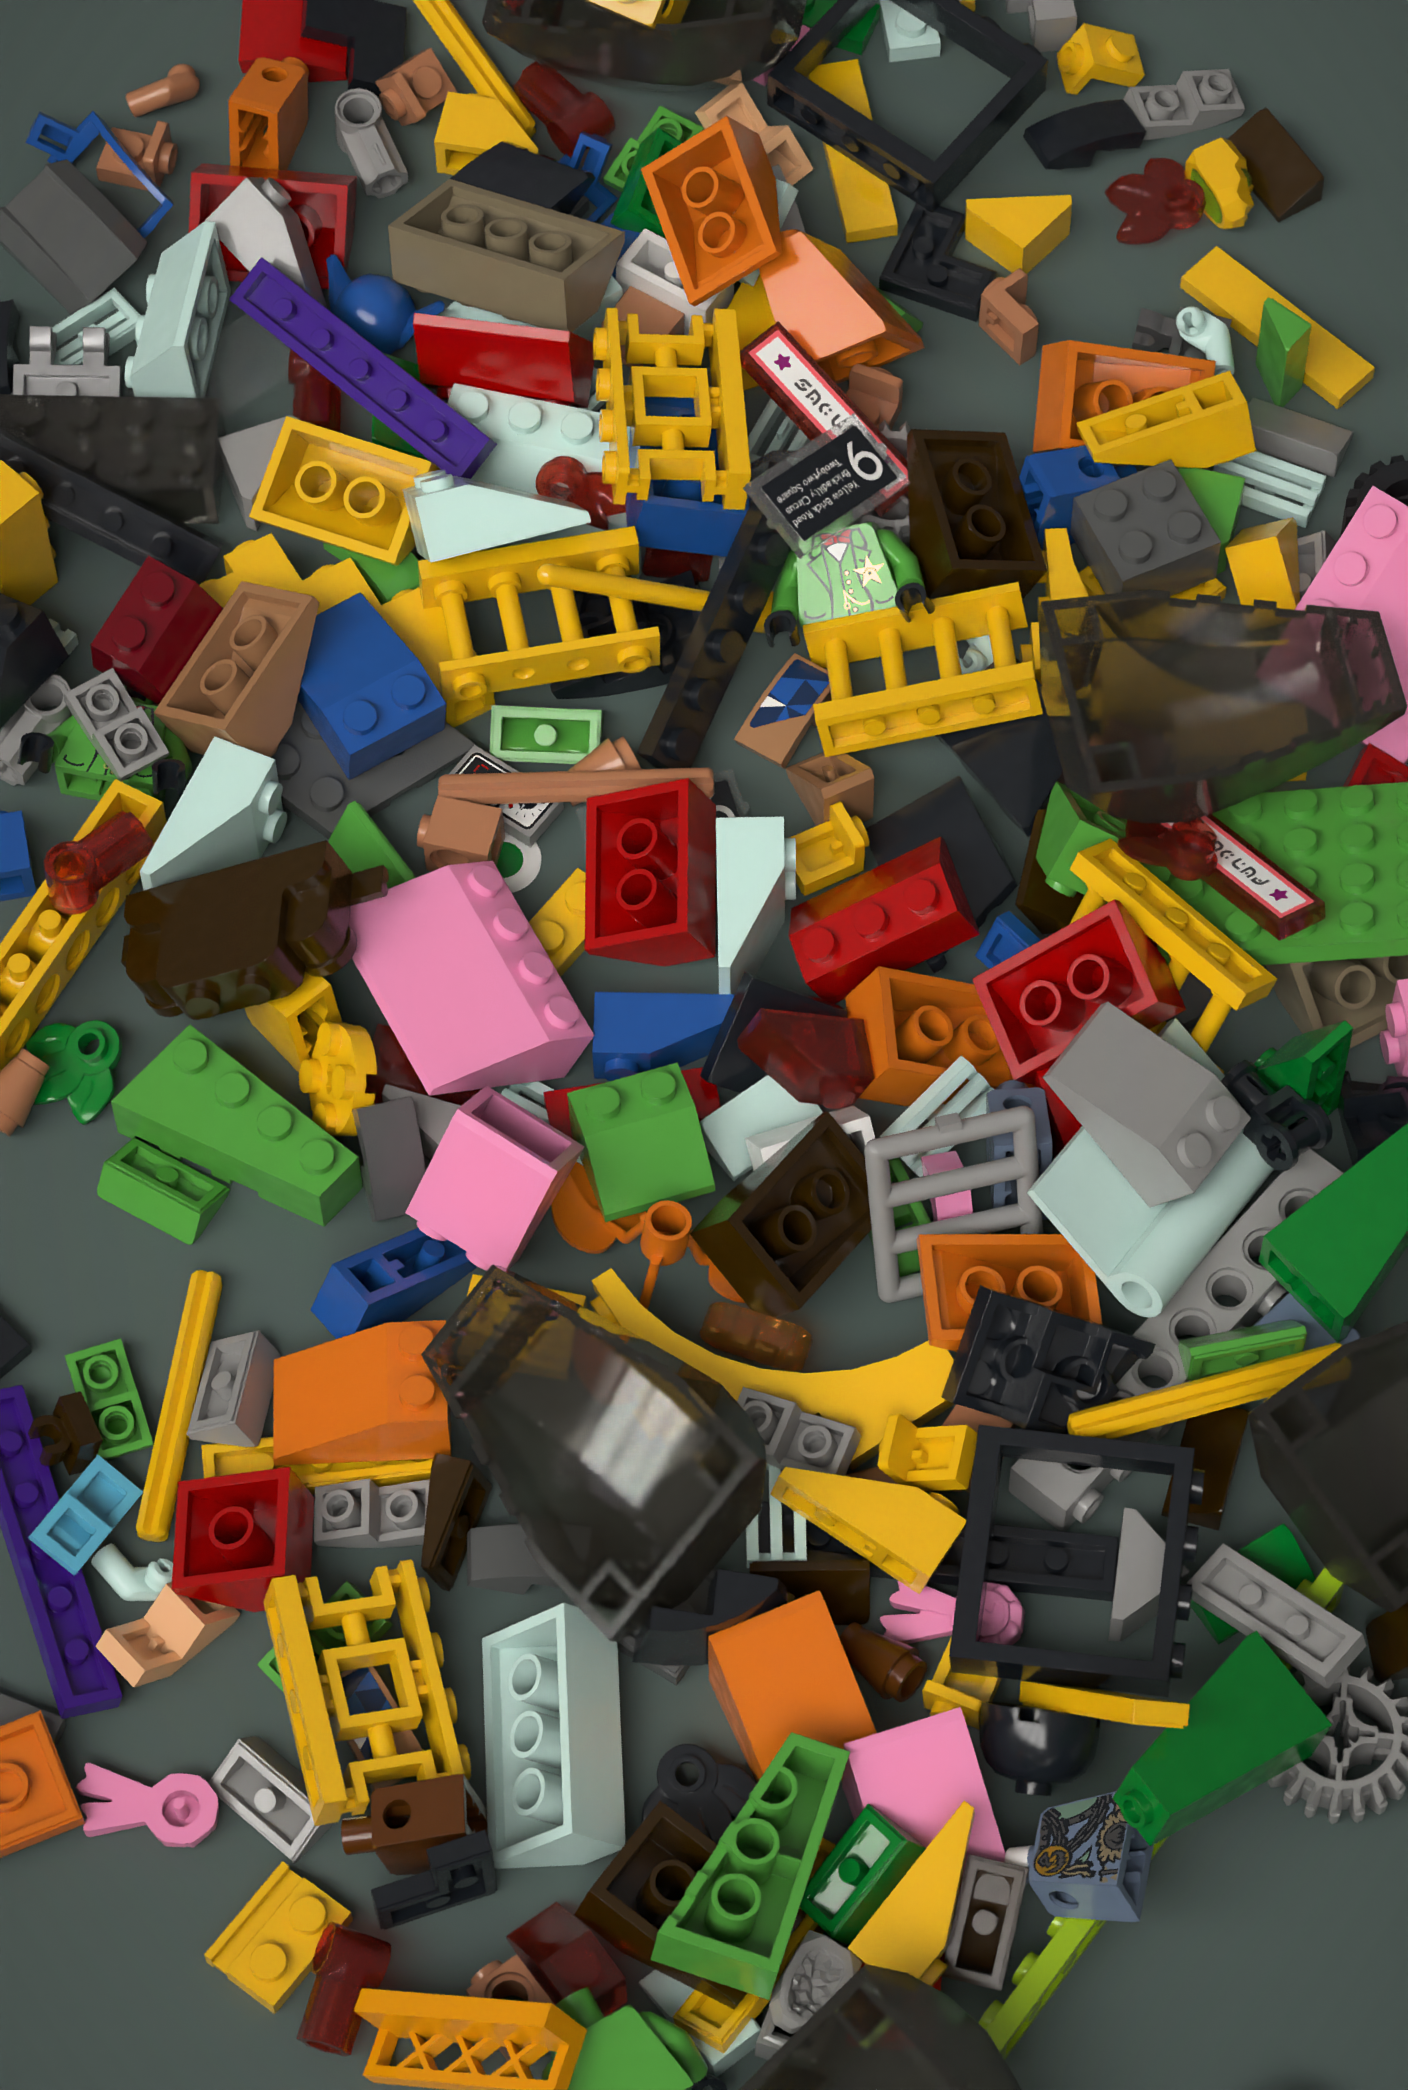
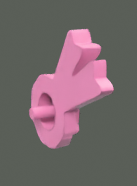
M898 1581L899 1590L889 1598L891 1606L895 1609L918 1614L883 1615L880 1617V1622L886 1630L884 1636L904 1644L951 1636L957 1597L954 1598L928 1586H925L919 1595ZM987 1582L980 1642L1013 1645L1021 1638L1023 1633L1025 1610L1020 1600L1007 1585Z
M86 1763L84 1767L86 1778L76 1786L77 1792L83 1796L108 1801L84 1803L81 1805V1810L86 1818L83 1830L87 1837H95L147 1825L164 1846L195 1847L217 1827L219 1813L218 1796L207 1781L199 1775L170 1774L151 1788L92 1763Z

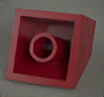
M148 555L90 644L93 668L102 673L113 668L123 685L159 705L223 610V607L195 581Z

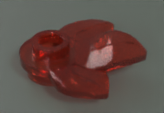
M1150 158L1145 165L1144 174L1132 173L1121 176L1113 181L1105 190L1108 201L1127 214L1116 236L1117 241L1124 244L1151 243L1160 240L1171 228L1177 230L1190 228L1199 222L1206 205V197L1202 187L1197 182L1187 179L1183 166L1168 158Z
M555 457L543 464L538 471L535 483L538 495L573 502L589 511L591 522L586 523L602 530H609L607 516L626 512V505L613 504L612 484H603L602 472H587L584 465L573 457ZM556 483L566 484L569 488L561 487Z
M1191 811L1185 812L1175 820L1171 828L1151 823L1133 813L1128 815L1125 827L1126 837L1119 839L1117 843L1118 847L1126 855L1147 865L1166 867L1175 877L1186 881H1195L1214 873L1218 862L1217 855L1215 854L1217 836L1208 824Z

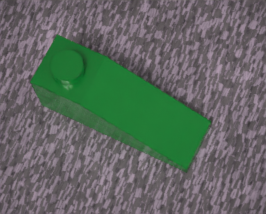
M1344 1020L1295 1036L1278 1051L1274 1047L1269 1048L1254 1063L1258 1068L1257 1075L1276 1092L1286 1085L1290 1086L1303 1099L1312 1100L1318 1104L1329 1116L1338 1108L1353 1027Z

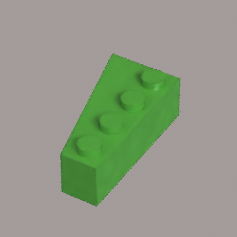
M191 1024L111 1101L118 1133L131 1139L139 1137L159 1146L160 1152L179 1161L185 1158L211 1170L212 1176L229 1184L235 1181L257 1191L260 1198L323 1227L363 1188L358 1156Z
M793 1732L790 1733L750 1793L748 1801L735 1820L731 1821L720 1838L718 1846L702 1870L698 1871L672 1915L668 1916L658 1931L651 1956L652 1961L770 2000L850 1751Z

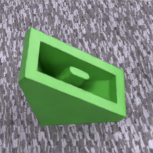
M1176 467L1221 541L1217 574L1226 569L1228 558L1225 547L1234 538L1242 506L1245 478L1201 468Z

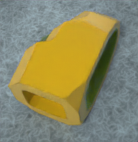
M1220 137L1192 151L1186 161L1184 176L1192 197L1207 218L1218 228L1232 229L1244 226L1245 221L1248 219L1247 214L1254 206L1251 197L1254 186L1252 185V177L1247 171L1246 159L1231 141Z

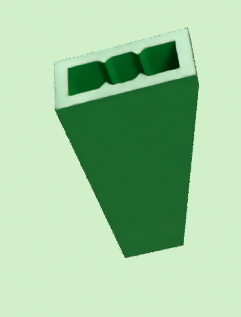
M1408 1123L1263 1237L1259 1262L1338 1343L1347 1337L1408 1246Z
M1257 1631L1249 1634L1189 1701L1188 1726H1183V1729L1167 1727L1132 1766L1112 1799L1120 1807L1125 1821L1131 1827L1138 1830L1149 1846L1156 1844L1311 1757L1332 1726L1331 1722Z

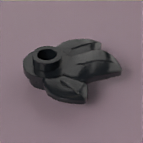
M678 1745L667 1751L659 1762L657 1768L659 1786L644 1802L642 1822L657 1803L662 1801L718 1845L720 1838L730 1825L732 1817H737L748 1801L749 1795L756 1784L741 1767L716 1764L712 1756L705 1749L697 1745ZM683 1763L694 1764L699 1770V1778L691 1786H683L676 1780V1770Z

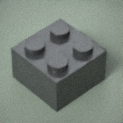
M1171 459L1073 498L1070 535L1119 617L1216 578L1221 541Z

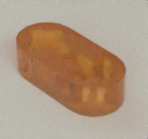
M725 1302L710 1304L699 1331L701 1338L714 1348L787 1371L803 1369L813 1343L812 1335L799 1325Z

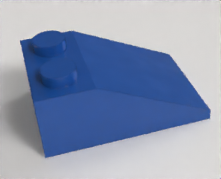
M645 397L646 416L695 417L693 398ZM630 426L629 463L630 468H635L638 449H662V446H632ZM716 429L711 430L709 448L684 447V450L714 451L716 470H719ZM651 479L648 500H637L636 493H627L625 501L627 527L635 526L640 547L727 557L750 507L749 493L747 494L745 510L723 509L722 495H714L713 502H702L701 481Z
M361 592L316 616L298 700L348 780L445 729V700L418 658Z

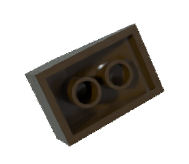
M911 429L907 434L910 550L918 558L928 596L930 599L1019 582L1023 600L1047 572V568L1006 433Z
M828 1111L824 1112L726 1194L690 1232L693 1239L761 1322L801 1309L872 1230L865 1157Z
M659 1801L589 1889L574 1915L622 1953L735 2010L747 1992L651 1960L658 1931L668 1916L672 1915L684 1897L686 1889L718 1846L670 1807ZM800 1908L791 1935L807 1915Z

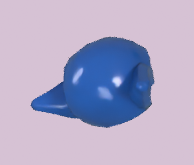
M331 254L326 259L331 312L385 354L390 355L396 350L402 349L414 335V313L438 315L445 310V303L441 300L416 310L415 303L408 290L389 276L369 273L351 280L337 255Z

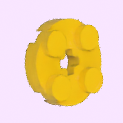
M323 1022L318 1030L312 1058L304 1059L300 1065L299 1086L303 1093H309L313 1114L312 1121L332 1137L356 1136L357 1130L352 1109L372 1105L375 1101V1094L365 1093L366 1074L377 1075L376 1055L371 1037L362 1026L344 1022Z

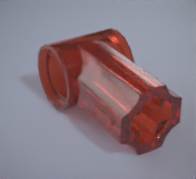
M535 61L522 71L521 77L514 85V92L524 106L546 125L551 140L563 155L567 154L570 158L572 157L580 133L583 131L590 135L596 134L604 138L615 130L614 118L601 98L590 91L583 95L548 62L538 63Z
M290 349L288 383L294 385L293 416L301 421L340 432L341 389Z
M120 811L78 842L66 841L54 845L46 853L44 859L48 896L52 906L61 913L70 915L81 914L90 910L97 902L101 888L149 855L153 848V840L147 834L143 824L131 812L125 813ZM77 876V878L75 879H65L67 877Z
M330 1922L327 1925L314 1952L312 1973L316 1975L296 2038L297 2040L303 2042L308 2047L325 2053H332L343 2057L351 2055L362 2017L354 2012L361 1988L378 1989L389 1965L391 1943L335 1922Z

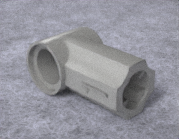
M360 88L350 89L342 93L335 105L337 145L348 155L366 196L372 195L381 199L396 194L402 185L408 183V172L382 118L380 100L374 93ZM353 122H364V123L355 124V123H353Z
M52 674L1 730V780L13 786L16 784L25 785L38 768L39 762L29 761L23 765L17 763L22 736L32 732L47 735L73 715L64 702V693L71 689L67 681L61 676ZM48 706L57 707L51 711H41Z

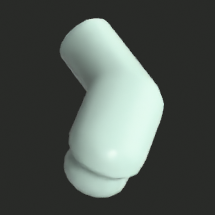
M1189 306L1182 309L1176 317V326L1179 329L1180 336L1186 342L1204 352L1206 360L1216 361L1214 376L1229 370L1233 375L1235 367L1230 332L1226 324L1211 314L1201 311L1198 307Z
M108 1544L101 1548L91 1561V1564L107 1583L126 1601H155L164 1586L172 1582L173 1563L171 1561L160 1558L157 1563L155 1561L150 1562L148 1567H133L114 1544Z

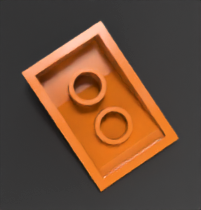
M725 116L641 169L690 305L696 307L782 254L776 178L758 133Z
M1073 340L1043 345L1033 453L1084 446L1085 444L1077 429V422L1212 377L1215 373L1216 361Z
M878 966L845 997L855 1098L900 1106H911L961 1055L973 1065L976 1071L986 1079L993 1089H996L1005 1081L1014 1080L974 984ZM966 1079L942 1104H947L969 1080ZM1025 1083L1028 1088L1035 1087V1085Z
M919 1234L917 1237L928 1340L931 1346L957 1352L980 1285L1102 1325L1096 1274L1062 1234Z
M446 1320L387 1322L274 1359V1466L433 1459L435 1453L452 1456L450 1357Z

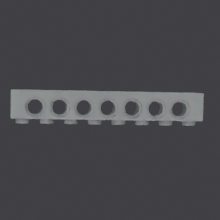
M1312 1149L1301 1154L1294 1167L1283 1171L1208 1252L1162 1312L1156 1317H1149L1133 1334V1336L1156 1344L1154 1351L1148 1359H1138L1116 1384L1119 1391L1110 1402L1191 1381L1187 1380L1178 1349L1179 1337L1184 1335L1200 1337L1252 1327L1261 1316H1265L1289 1292L1265 1267L1255 1264L1251 1258L1260 1255L1264 1235L1331 1184L1343 1172ZM1221 1295H1229L1236 1298L1241 1304L1234 1307H1226L1217 1303L1214 1298ZM1155 1375L1163 1378L1167 1385L1161 1388H1151L1143 1384L1140 1379L1145 1376ZM1175 1422L1114 1439L1146 1443L1152 1437L1159 1441L1168 1433ZM1018 1459L1010 1469L1008 1492L1058 1531L1066 1532L1076 1520L1085 1523L1096 1512L1104 1498L1101 1492L1114 1478L1122 1482L1132 1471L1100 1467L1075 1470L1064 1463Z

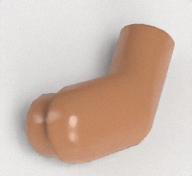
M177 64L169 70L167 77L126 93V100L132 114L136 118L162 107L193 99L199 90L200 81L196 77L193 67L187 64Z

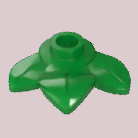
M99 1020L87 1021L78 1027L64 1023H54L44 1026L26 1043L28 1051L50 1066V1069L44 1076L45 1079L33 1105L49 1104L67 1098L74 1116L82 1125H86L94 1120L110 1102L115 1092L112 1070L118 1065L122 1053V1041L118 1032L110 1024ZM99 1039L98 1049L94 1053L86 1055L85 1049L91 1041Z

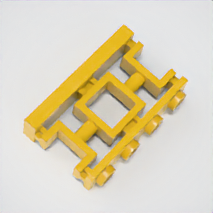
M606 308L604 327L594 328L593 358L594 360H603V368H598L596 374L597 401H606V409H601L599 415L600 442H609V451H604L602 457L603 484H612L613 504L625 505L627 493H636L637 500H648L651 479L701 481L702 502H713L714 495H722L723 509L745 510L751 478V465L736 309L714 308L712 323H703L702 315H692L689 335L639 334L638 314L627 313L626 321H619L618 308ZM620 345H625L626 364H655L656 367L631 366L629 384L623 385ZM704 347H708L712 387H709L707 368L677 367V365L701 366ZM645 397L693 398L695 417L646 416ZM627 426H631L632 446H662V449H638L635 468H630ZM716 429L719 470H716L714 451L684 450V447L709 448L711 430Z
M412 1559L400 1561L396 1569L388 1570L387 1566L375 1567L370 1579L373 1594L371 1597L324 1604L317 1576L307 1577L304 1583H297L296 1575L272 1578L263 1601L314 1826L337 1823L342 1813L351 1812L352 1816L364 1814L370 1801L366 1784L416 1776L417 1781L455 1774H464L467 1780L471 1777V1763L465 1744H457L453 1724L457 1722L456 1699L450 1687L444 1688L439 1670L444 1664L441 1638L437 1632L430 1633L426 1616V1613L430 1611L428 1584L424 1577L417 1578ZM396 1606L404 1637L371 1642L366 1622L390 1618ZM342 1626L347 1646L322 1650L316 1665L308 1629L316 1630ZM389 1664L400 1708L350 1715L340 1672ZM423 1717L431 1750L398 1755L393 1733L417 1729ZM368 1737L373 1759L348 1763L342 1777L335 1742Z

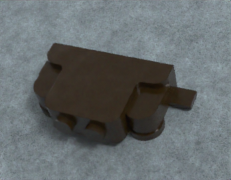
M324 840L126 895L124 918L130 925V934L124 936L121 963L126 967L128 977L144 994L149 1006L158 1015L163 1017H174L184 1013L190 1019L200 1020L286 997L301 985L305 972L315 977L328 976L343 968L350 961L357 946L356 934L349 926L350 906L387 896L388 889L386 883L389 880L388 871L384 865L352 873L329 842Z

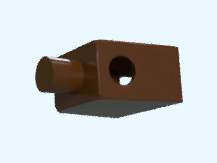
M464 1774L377 1788L371 1793L370 1816L343 1818L341 1823L342 1844L346 1855L375 1852L390 1874L416 1875L428 1871L429 1865L426 1852L428 1848L482 1830H486L488 1836L487 1809Z

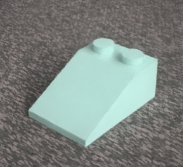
M445 470L417 475L413 477L415 486L402 489L417 552L430 563L591 522L589 511L573 502L452 476V474H446Z
M214 736L140 869L143 891L261 858L269 842L276 843L280 839L287 821V813L283 811L281 800L283 786L278 781L275 759Z
M784 816L716 818L719 994H735L744 972L756 975L785 922V900H796L795 838H784Z

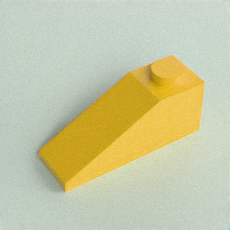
M1230 370L1076 423L1078 432L1094 463L1154 466L1171 459L1176 467L1205 469L1256 451L1248 404Z
M785 1467L778 1476L770 1493L771 1496L919 1595L966 1525V1519L959 1515V1510L953 1502L938 1493L930 1492L927 1494L914 1486Z
M963 1801L847 1947L860 1961L907 1999L915 1989L926 1995L948 1967L940 1958L947 1950L975 1817L974 1808L966 1801Z

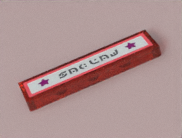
M779 321L740 351L741 366L817 449H820L851 427H858L897 476L896 480L865 500L880 517L908 496L907 460Z
M1188 795L1142 816V832L1279 941L1325 919L1324 901Z

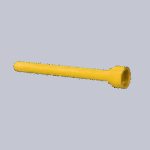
M543 564L537 570V579L545 586L699 612L702 611L711 592L554 564ZM771 591L753 632L765 634L764 622L771 614L774 591Z

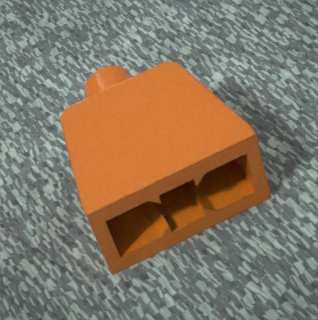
M261 57L257 58L228 100L230 166L278 170L288 169L308 123L309 69L304 62L295 57L284 58L281 62Z

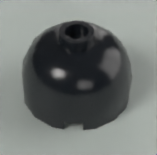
M982 1702L979 1725L980 1747L986 1763L996 1774L1016 1780L1015 1792L1051 1796L1052 1784L1071 1783L1082 1776L1095 1757L1099 1741L1101 1719L1024 1706L1023 1704Z

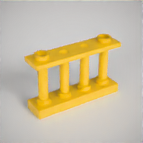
M635 526L475 551L432 563L428 560L418 561L419 587L423 609L442 607L453 660L439 662L440 690L443 699L473 700L488 693L616 672L637 673L648 667L660 665V633L658 626L638 630L632 600L608 596L616 633L584 638L574 591L545 586L537 579V570L543 564H554L625 577L639 574V542ZM549 589L553 598L562 642L529 647L518 594ZM496 598L508 651L475 656L464 602Z
M1019 582L931 599L935 606V611L932 614H928L923 603H916L909 611V616L912 620L909 623L905 621L896 606L802 625L811 662L822 668L827 667L832 701L813 704L815 722L825 757L1043 714L1032 661L1016 664L1011 630L1028 627ZM989 635L995 668L962 675L957 641ZM935 646L940 679L908 685L903 652ZM881 657L886 690L853 696L849 663Z
M1111 838L1077 853L1069 870L1086 883L1088 890L1070 924L1102 907L1107 902L1109 903L1114 899L1120 901L1147 937L1151 938L1169 954L1171 960L1168 963V967L1178 991H1180L1190 972L1211 989L1213 995L1190 1034L1205 1053H1207L1231 1008L1238 1011L1269 995L1277 981L1274 975ZM1164 1021L1150 1029V1031L1158 1035L1167 1022Z

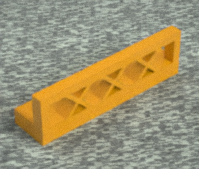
M361 1988L354 2008L355 2013L379 2029L363 2076L373 2083L444 2090H568L587 2033L586 2028L552 2003ZM398 2039H411L415 2051L397 2066H389ZM458 2043L463 2055L443 2071L438 2070L434 2058L451 2044ZM500 2047H506L511 2059L491 2075H486L481 2062ZM557 2051L548 2080L534 2079L529 2067L547 2052Z

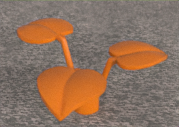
M578 1162L574 1164L550 1205L554 1225L560 1236L569 1245L589 1254H599L607 1251L616 1239L623 1244H630L641 1235L640 1247L642 1253L650 1261L639 1300L642 1306L648 1310L660 1267L678 1262L685 1255L687 1247H689L697 1264L709 1266L708 1281L718 1294L732 1301L745 1303L690 1235L692 1231V1218L689 1211L683 1205L674 1201H660L653 1204L647 1213L644 1211L605 1222L584 1167ZM600 1319L586 1325L578 1335L573 1356L576 1371L595 1400L606 1405H628L638 1402L635 1390L652 1379L647 1375L639 1380L621 1352L629 1343L618 1326L607 1331Z

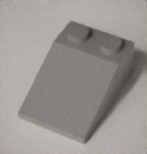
M1109 1002L1103 1003L1098 1007L1042 1077L1150 1208L1195 1193L1251 1119L1214 1073Z

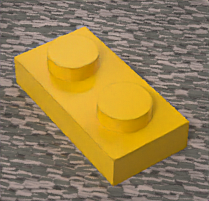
M579 868L570 875L529 921L560 977L583 953L585 947L586 873Z

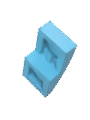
M97 1455L28 1539L75 1576L142 1495L143 1491L101 1456Z

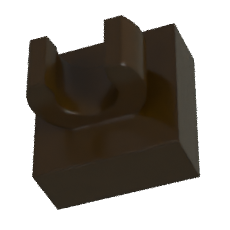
M81 1391L60 1396L53 1414L37 1417L32 1422L28 1432L30 1439L47 1436L54 1440L55 1444L43 1448L39 1460L45 1466H53L63 1461L69 1476L84 1472L97 1456L103 1441Z

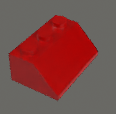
M206 163L200 164L191 172L189 232L202 224L246 177H263L265 180L272 178L288 192L292 199L288 205L299 216L321 288L329 289L326 259L331 254L337 255L347 272L355 228L357 176ZM220 241L228 280L243 282L249 271Z
M414 313L413 329L420 383L437 389L436 395L440 399L448 401L453 384L457 383L566 406L588 408L595 361L593 358V342L570 331Z
M689 778L587 798L584 950L589 955L663 967L716 957V804Z
M941 836L791 908L788 937L805 983L822 1000L834 1004L844 1000L878 966L904 971L980 935L947 845Z
M1115 899L972 979L1013 1079L1035 1085L1036 1071L1050 1068L1103 1003H1111L1149 1030L1186 1010L1165 958L1121 902Z

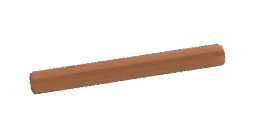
M709 767L444 774L438 781V795L478 804L587 802L589 797L689 778L710 798L714 794L715 783L713 770Z

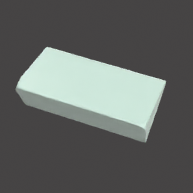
M786 1062L701 1120L700 1127L706 1150L728 1176L735 1181L753 1169L745 1140L746 1137L816 1117L823 1112L797 1070L790 1062Z

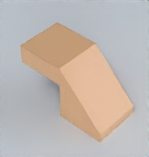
M742 82L731 83L695 111L704 129L728 116L758 133L771 167L780 165L787 183H790L792 186L814 169L789 125L767 126Z
M171 1582L164 1586L144 1618L106 1629L95 1647L135 1688L174 1674L233 1625L240 1616V1613L233 1607L177 1595L172 1590Z

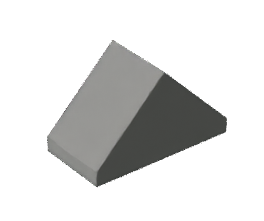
M288 415V417H292V418H295V419L300 420V419L297 418V417ZM286 416L218 438L223 471L246 527L257 531L261 522L251 519L249 515Z
M1124 1508L1108 1641L1121 1642L1157 1616L1165 1542L1136 1509ZM1184 1565L1181 1583L1187 1584L1190 1571Z

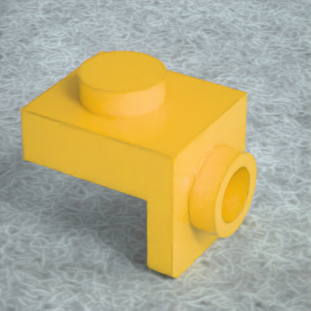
M1083 23L1057 53L1058 67L1065 92L1077 95L1091 79L1135 87L1145 76L1136 40L1132 34Z
M841 801L830 805L829 821L789 837L796 840V884L803 896L864 871L865 847L869 846L868 834L860 818L856 815L850 817Z
M902 1414L889 1415L884 1437L879 1444L878 1468L897 1484L918 1487L923 1491L968 1489L978 1433L968 1425L916 1427Z
M950 1638L933 1679L927 1680L922 1690L924 1708L931 1710L929 1714L933 1716L961 1707L966 1724L979 1729L982 1702H992L1002 1678L951 1672L949 1659Z

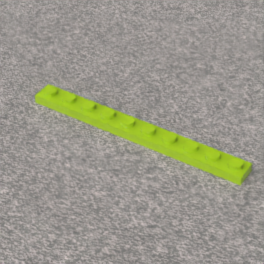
M1325 1567L1314 1583L1304 1579L1296 1591L1330 1613H1333L1340 1603L1345 1579ZM1279 1658L1281 1662L1285 1665V1667L1290 1671L1293 1666ZM1168 1837L1154 1844L1151 1860ZM1055 1916L1047 1930V1935L1052 1937L1051 1941L1040 1956L1031 1951L1024 1958L1011 1980L1017 1986L1004 2004L997 1999L993 2001L978 2022L976 2031L981 2034L978 2057L997 2070L1001 2067L1107 1920Z

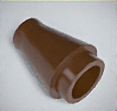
M857 1622L847 1626L839 1637L848 1661L883 1699L894 1698L898 1702H904L921 1685L927 1672V1663L919 1658V1650L917 1648L868 1630Z

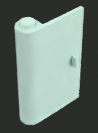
M1177 1018L1170 1020L1159 1032V1037L1214 1073L1220 1081L1225 1077ZM1082 1126L1028 1190L1027 1194L1117 1300L1136 1315L1149 1318L1156 1317L1162 1312L1269 1177L1274 1168L1264 1161L1256 1145L1243 1134V1128L1195 1193L1150 1208Z

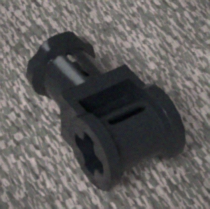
M1244 1060L1230 1069L1221 1082L1250 1116L1251 1119L1246 1124L1243 1134L1256 1145L1261 1157L1269 1166L1282 1172L1289 1170L1296 1165L1301 1154L1310 1148H1323L1331 1141L1333 1133L1331 1122L1318 1104L1312 1100L1303 1099L1288 1085L1276 1092L1257 1075L1258 1068L1252 1062Z

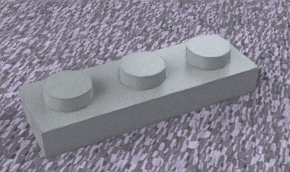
M1224 1543L1187 1582V1584L1192 1585L1191 1600L1246 1636L1257 1631L1279 1658L1326 1689L1330 1688L1366 1647L1363 1633Z

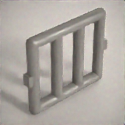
M1018 1106L961 1119L957 1112L935 1117L934 1126L872 1139L865 1145L864 1155L877 1291L879 1298L883 1302L893 1303L923 1296L921 1273L900 1277L897 1255L918 1250L917 1237L919 1234H988L1019 1226L1020 1234H1044L1042 1211L1027 1194L1028 1190L1039 1178L1035 1114L1027 1106ZM1005 1133H1013L1014 1156L891 1184L890 1159ZM1016 1180L1018 1203L895 1231L893 1207Z

